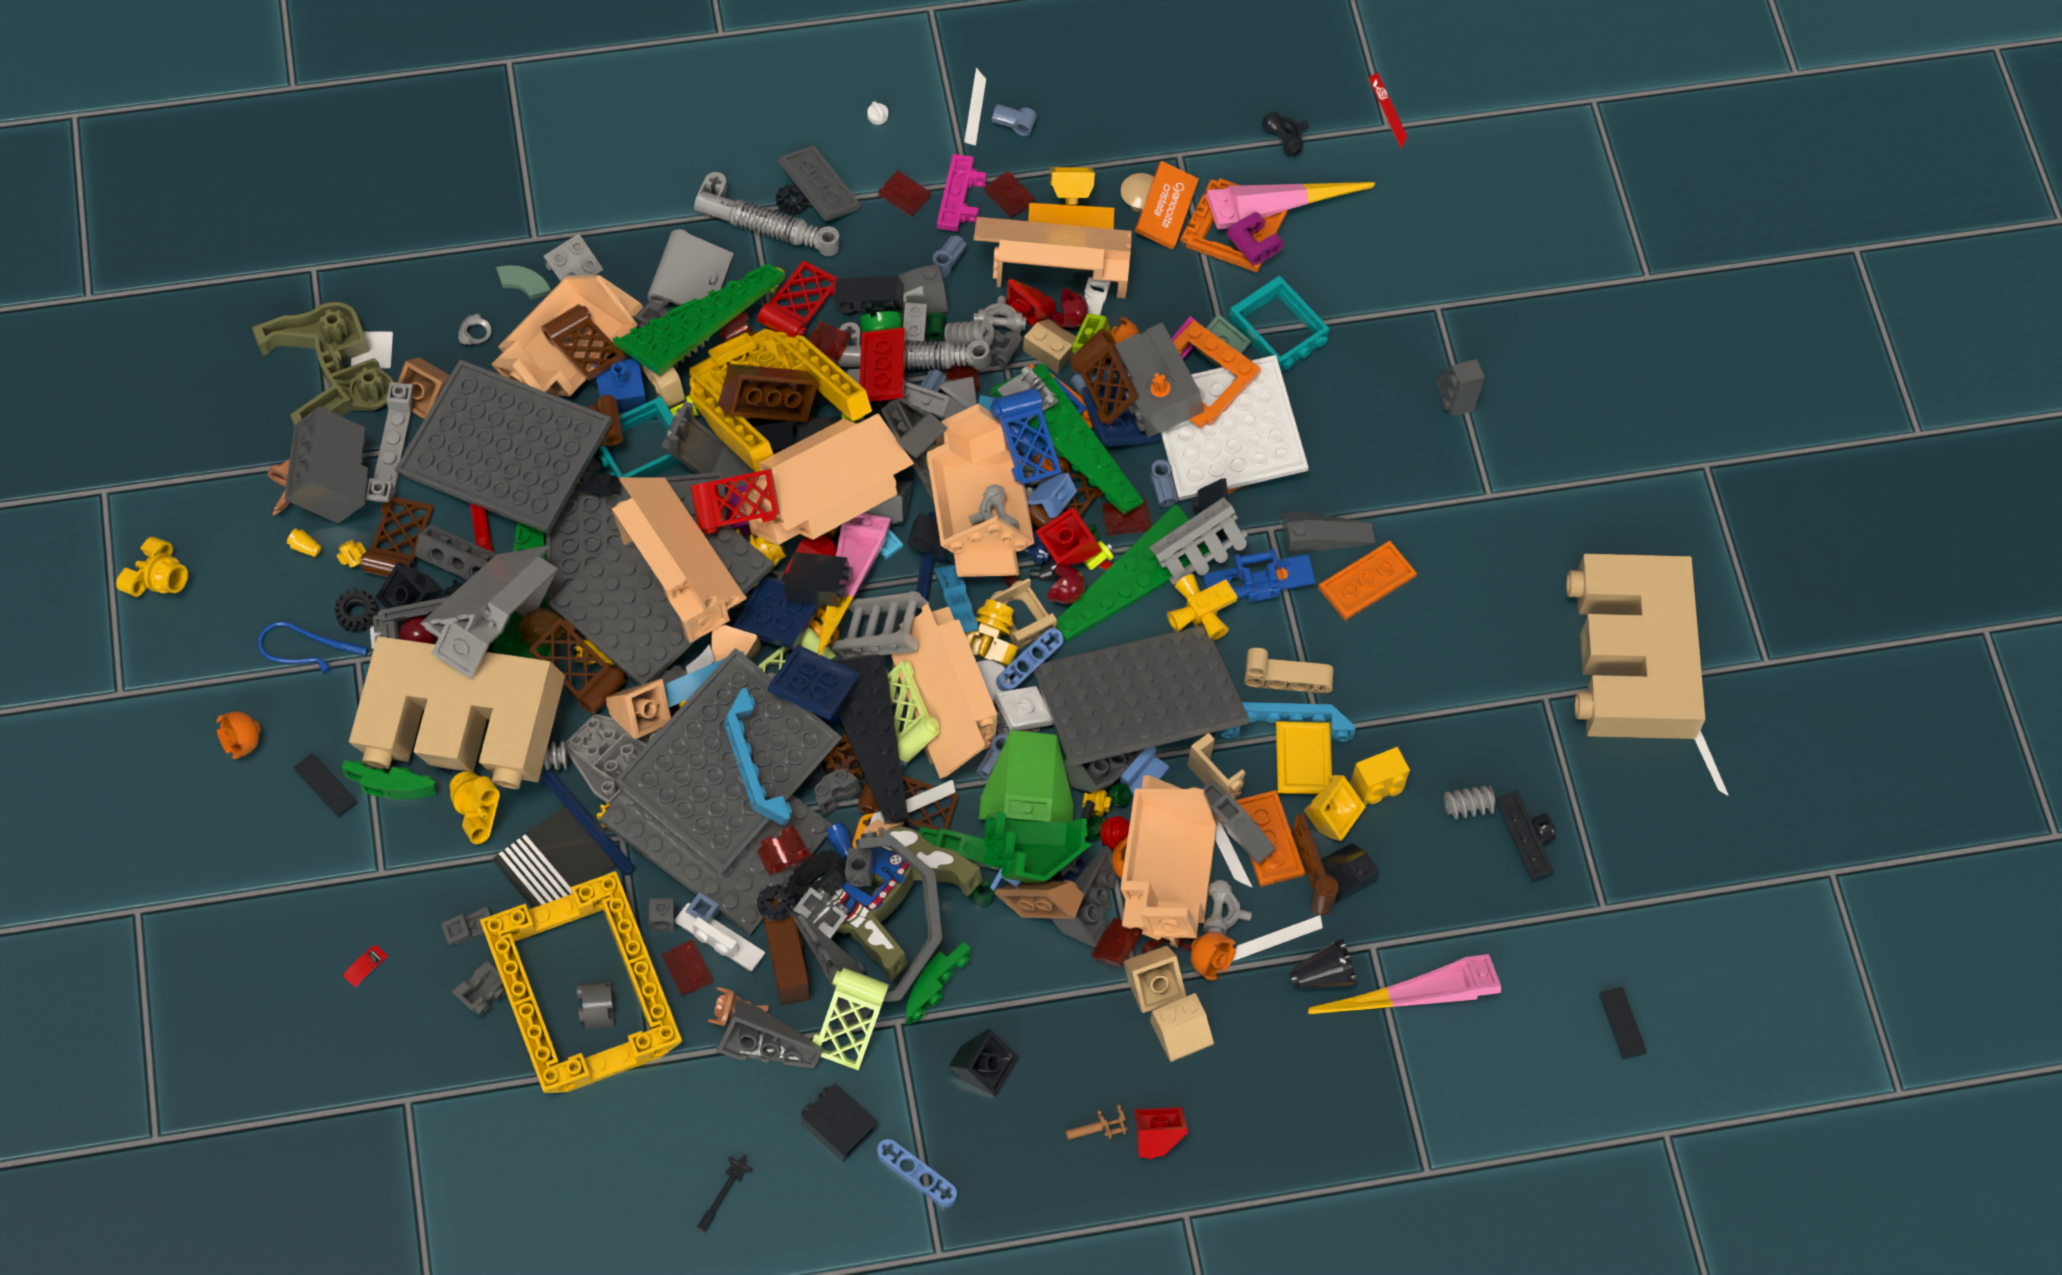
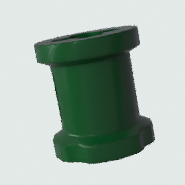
M938 312L930 313L927 317L929 329L926 331V337L932 341L943 340L945 338L944 324L947 322V317Z

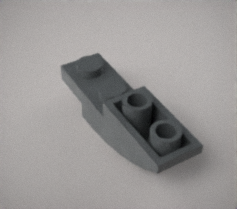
M1213 779L1201 788L1205 791L1215 818L1258 865L1276 850L1247 812Z

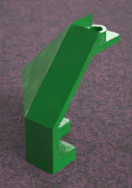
M1002 812L986 815L984 839L987 844H991L993 848L991 851L996 864L1001 865V874L1005 879L1030 884L1046 882L1092 845V843L1085 842L1088 832L1086 827L1087 819L1085 818L1070 822H1043L1006 818V813Z

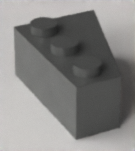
M1477 359L1452 365L1434 381L1441 395L1442 406L1444 410L1448 411L1450 417L1475 411L1485 378Z
M903 398L892 399L881 410L898 444L915 458L925 452L929 445L948 428L931 413L922 410Z

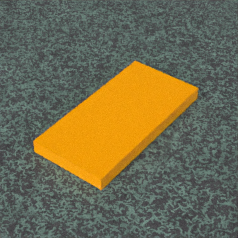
M1029 203L1028 221L1114 229V208Z

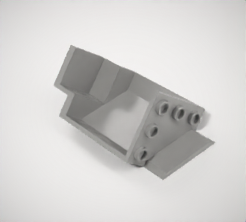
M551 545L497 554L426 617L420 624L426 627L427 631L438 637L431 654L471 679L476 674L490 643L503 632L510 615L514 611L530 621L535 617L558 568L541 558Z

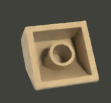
M1050 319L1037 322L1025 335L1023 351L1056 373H1059L1074 354L1072 345L1076 336L1057 326Z
M1168 946L1123 961L1128 982L1142 1013L1186 997L1177 956Z
M1196 993L1152 1011L1150 1022L1170 1062L1214 1045L1206 1013Z

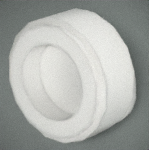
M873 101L868 108L867 118L872 124H883L888 119V109L885 105Z

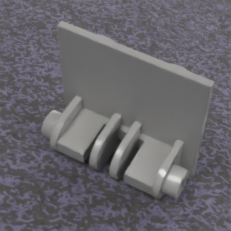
M579 233L543 256L547 261L545 263L549 271L553 270L560 282L566 276H592L603 270Z
M1028 366L1021 370L1022 373L997 389L1002 396L1030 388L1038 389L1042 398V412L1058 402L1054 397L1055 394L1051 393L1046 387V383H1042V379L1038 378L1033 372L1034 369Z

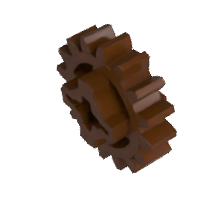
M843 733V738L823 760L824 765H827L826 771L829 773L835 772L837 769H843L862 780L863 771L859 767L858 760L845 733Z

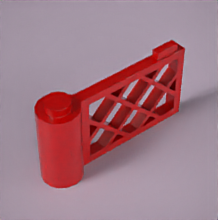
M803 260L770 303H766L762 307L757 322L776 332L787 333L788 337L795 338L796 335L805 337L807 333V328L805 327L830 295L834 296L835 279L838 278ZM806 269L813 273V277L802 278L801 273ZM827 280L832 284L829 287L820 288L819 281ZM815 282L817 289L805 290V283ZM800 284L802 291L790 292L789 288L791 286ZM819 294L820 299L818 301L809 302L807 296ZM804 296L805 303L794 305L792 298ZM789 299L790 305L781 306L777 303L779 300ZM807 309L808 314L804 318L798 315L796 310Z
M772 469L690 486L697 525L700 530H703L704 534L717 532V527L762 518L763 522L777 520L776 515L780 514ZM763 475L766 476L767 481L764 490L756 485L759 477ZM740 480L749 485L744 494L736 489ZM723 484L729 488L725 498L719 495L717 485ZM753 488L761 494L757 503L748 498ZM733 492L742 498L737 507L728 502ZM765 498L771 502L772 511L766 512L760 507ZM745 502L753 507L749 516L740 511ZM725 506L734 511L731 518L724 521L722 512Z

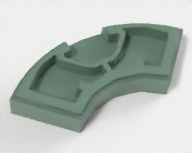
M514 265L496 267L503 289H519L526 293L530 300L549 295L551 292L547 282L539 274L528 268Z

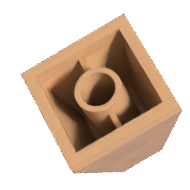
M721 625L712 630L711 650L714 656L713 663L726 658L735 648L740 652L743 651L745 656L753 661L762 648L760 640L755 634L726 625Z
M663 679L651 681L606 697L610 716L634 739L662 728L671 719Z

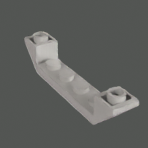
M848 369L847 374L859 384L860 369ZM908 382L904 383L903 399L931 413L935 417L944 420L968 409L950 396Z
M390 382L386 400L388 406L387 419L374 479L369 478L366 500L389 502L395 495L399 478L395 468L403 457L412 416L413 384Z

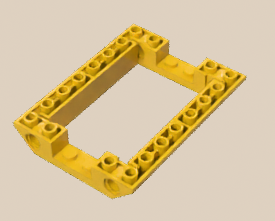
M616 871L571 887L572 894L529 910L526 904L480 920L543 1093L573 1091L659 1059L682 1042ZM603 910L649 1031L643 1033L639 1031L628 1035L629 1042L595 1055L583 1058L582 1053L569 1057L565 1062L559 1063L514 942Z

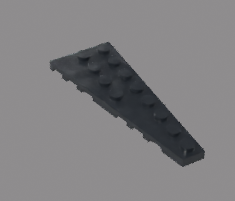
M880 655L837 660L835 662L860 673L857 682L836 711L844 733L855 753L859 767L863 771L866 783L870 787L884 823L907 822L908 812L885 657Z

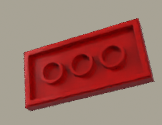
M905 327L861 333L859 385L866 390L869 402L904 398Z

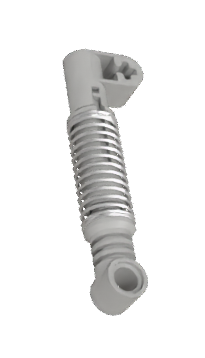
M720 172L708 174L697 194L694 203L695 211L729 221L735 227H744L745 230L749 228V231L753 230L754 233L758 231V234L763 233V236L767 234L768 237L772 236V238L776 236L777 240L781 238V241H784L785 239L786 243L790 240V244L793 245L805 244L806 246L810 245L812 248L815 246V249H818L824 256H833L839 251V233L833 227H814L807 224L802 218L789 216L788 214L784 215V213L780 214L779 211H771L770 208H762L760 205L757 206V204H748V201L727 199L726 178Z
M848 322L839 328L837 364L838 367H860L861 331L857 324ZM852 339L853 345H850L848 340ZM983 340L973 341L971 344H968V347L966 344H963V346L957 344L956 347L950 341H940L939 344L937 341L934 344L932 341L929 344L927 341L924 344L922 341L920 343L917 341L915 343L912 341L910 343L906 342L905 369L908 367L909 370L911 367L915 369L916 366L918 369L921 366L923 369L926 366L928 369L931 366L933 369H935V366L940 369V364L943 369H950L952 366H956V363L958 366H961L962 363L963 366H967L968 363L969 366L982 370L989 367L992 362L989 345Z

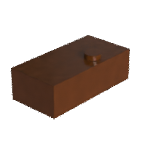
M728 364L718 406L729 416L807 422L818 380L808 371Z
M779 898L769 901L773 903L774 910L778 907V903H782L779 901ZM790 915L781 921H770L763 917L781 1006L809 1001V985L801 951L803 941L801 934L797 932L793 918Z

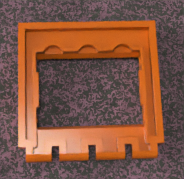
M1221 178L1218 181L1210 180L1204 192L1205 194L1202 195L1180 240L1186 243V248L1258 273L1263 262L1253 266L1241 252L1233 250L1229 246L1205 240L1214 222L1206 198L1207 191L1227 189L1228 186H1240ZM1289 210L1265 217L1266 223L1264 227L1253 234V237L1260 242L1273 234H1277Z
M1195 320L1173 341L1180 355L1191 344L1203 351L1209 358L1217 361L1220 366L1234 373L1237 377L1210 407L1202 402L1204 412L1189 419L1201 429L1206 424L1211 426L1261 372V367Z

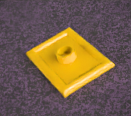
M1276 721L1278 793L1319 794L1331 783L1328 778L1332 775L1330 722Z

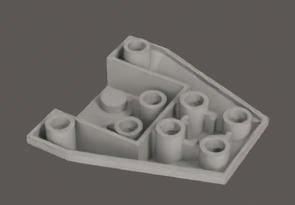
M595 714L565 742V746L567 747L568 755L594 795L611 805L622 792V789L614 784V780L660 729L634 739L613 718Z

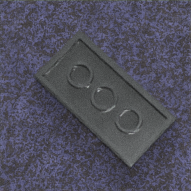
M814 145L779 157V164L825 221L860 209V202Z

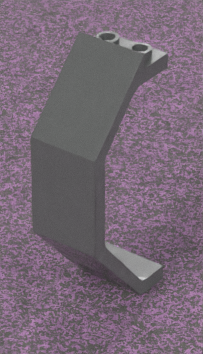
M684 401L682 408L677 409L661 447L696 474L724 472L725 478L755 472L718 436L694 418L693 404ZM740 480V482H739V484L737 485V487L744 486V485H748V484H747L746 482H744L743 480Z
M879 827V837H877V832L861 834V839L856 840V848L889 847L920 874L923 884L928 930L927 940L897 986L892 990H887L883 1002L902 999L941 942L942 931L935 871L883 827Z

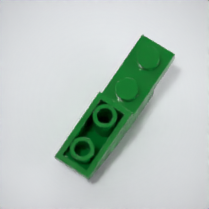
M345 760L341 767L344 777L359 782L362 793L387 799H418L437 795L438 792L436 781L432 777L413 774L411 770L404 767L399 769L392 766L389 774L380 768H368L359 761L351 762Z
M920 827L919 834L927 842L940 848L953 850L977 866L1000 871L1001 865L996 864L991 853L993 848L991 844L986 843L985 839L941 828L940 830Z
M965 942L948 957L940 951L924 968L908 1000L905 1023L907 1025H910L913 1021L918 1022L925 1015V1010L928 1007L937 1005L943 998V985L941 983L946 984L958 967L962 969L968 964L971 948Z

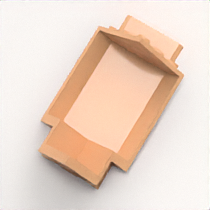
M977 217L974 240L1000 243L999 246L995 247L993 279H997V287H1001L1003 262L1094 270L1093 280L1118 282L1117 298H1126L1132 231Z
M600 275L566 276L498 346L503 353L491 365L499 375L557 397L571 396L586 378L555 345H551L548 342L541 326L580 304L582 307L586 306L591 314L590 319L613 342L614 337H623L630 333V329L638 325L633 318L641 311L643 306L636 299ZM587 327L581 331V334H591L592 329ZM567 339L562 344L572 345L574 340ZM579 340L577 346H587L589 340ZM593 341L592 346L602 347L603 341ZM575 352L574 357L584 358L585 352ZM590 352L589 358L600 357V353ZM605 353L604 359H606L611 353ZM587 364L586 370L590 372L595 369V364Z
M976 404L942 420L941 422L948 428L943 432V435L936 439L937 448L927 452L940 543L942 547L954 553L957 577L1020 575L1016 551H1022L1034 544L1025 484L1020 485L1019 481L1015 482L1011 470L1014 468L1000 421L993 417L989 410L980 404ZM995 484L1004 487L1006 498L1003 505L1007 514L1018 521V529L999 518L993 506L991 507L993 518L985 522L970 523L969 516L980 513V504L984 499L983 494L987 487Z
M879 414L858 424L842 419L759 462L761 471L772 469L780 514L776 515L777 520L763 522L762 518L749 520L751 533L776 545L798 534L815 539L898 495L896 480L893 475L914 463L903 447L898 444L893 433ZM765 475L760 476L756 482V485L763 490L767 485ZM753 488L748 498L757 503L761 494ZM765 498L760 507L766 512L772 511L771 502ZM745 502L746 513L749 516L753 507Z
M619 477L621 484L631 497L627 501L618 503L612 509L624 545L631 541L634 542L662 584L666 598L680 617L685 637L689 643L730 621L727 610L747 598L666 478Z
M927 603L922 607V613L917 617L914 615L909 633L919 643L917 651L891 654L893 659V669L901 661L911 663L915 672L913 678L929 717H933L939 723V734L924 747V751L929 763H934L941 779L947 777L981 750L991 747L993 738L996 736L997 712L959 619L954 620L949 607L931 612ZM903 672L899 674L898 684H902ZM909 688L907 689L905 702L910 701L911 691ZM915 707L912 720H915L920 715L917 707Z
M1143 775L1142 788L1135 789L1121 882V892L1125 898L1122 926L1129 929H1143L1142 934L1156 940L1161 939V937L1170 940V945L1178 948L1179 938H1196L1198 923L1205 922L1217 821L1204 789L1196 787L1181 789L1153 776Z

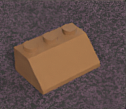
M1047 880L1038 884L1023 882L1018 887L1009 884L995 891V894L1022 918L1075 919L1084 897V893L1077 888V885L1069 880L1064 882Z

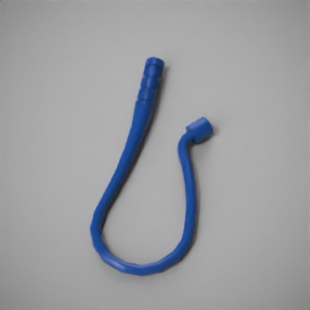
M285 621L274 622L266 626L258 638V648L268 660L288 664L318 662L323 674L330 672L331 668L327 661H323L318 657L286 659L268 654L262 642L265 634L272 628L286 626L333 648L363 656L368 654V647L326 638Z

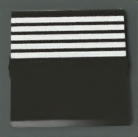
M565 806L538 826H534L523 834L524 836L493 858L494 863L532 908L571 895V887L604 876L616 867Z

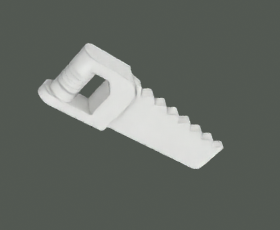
M1093 277L1088 278L1084 295L1089 306V314H1101L1111 281L1093 280ZM1091 286L1102 288L1104 292L1095 291Z

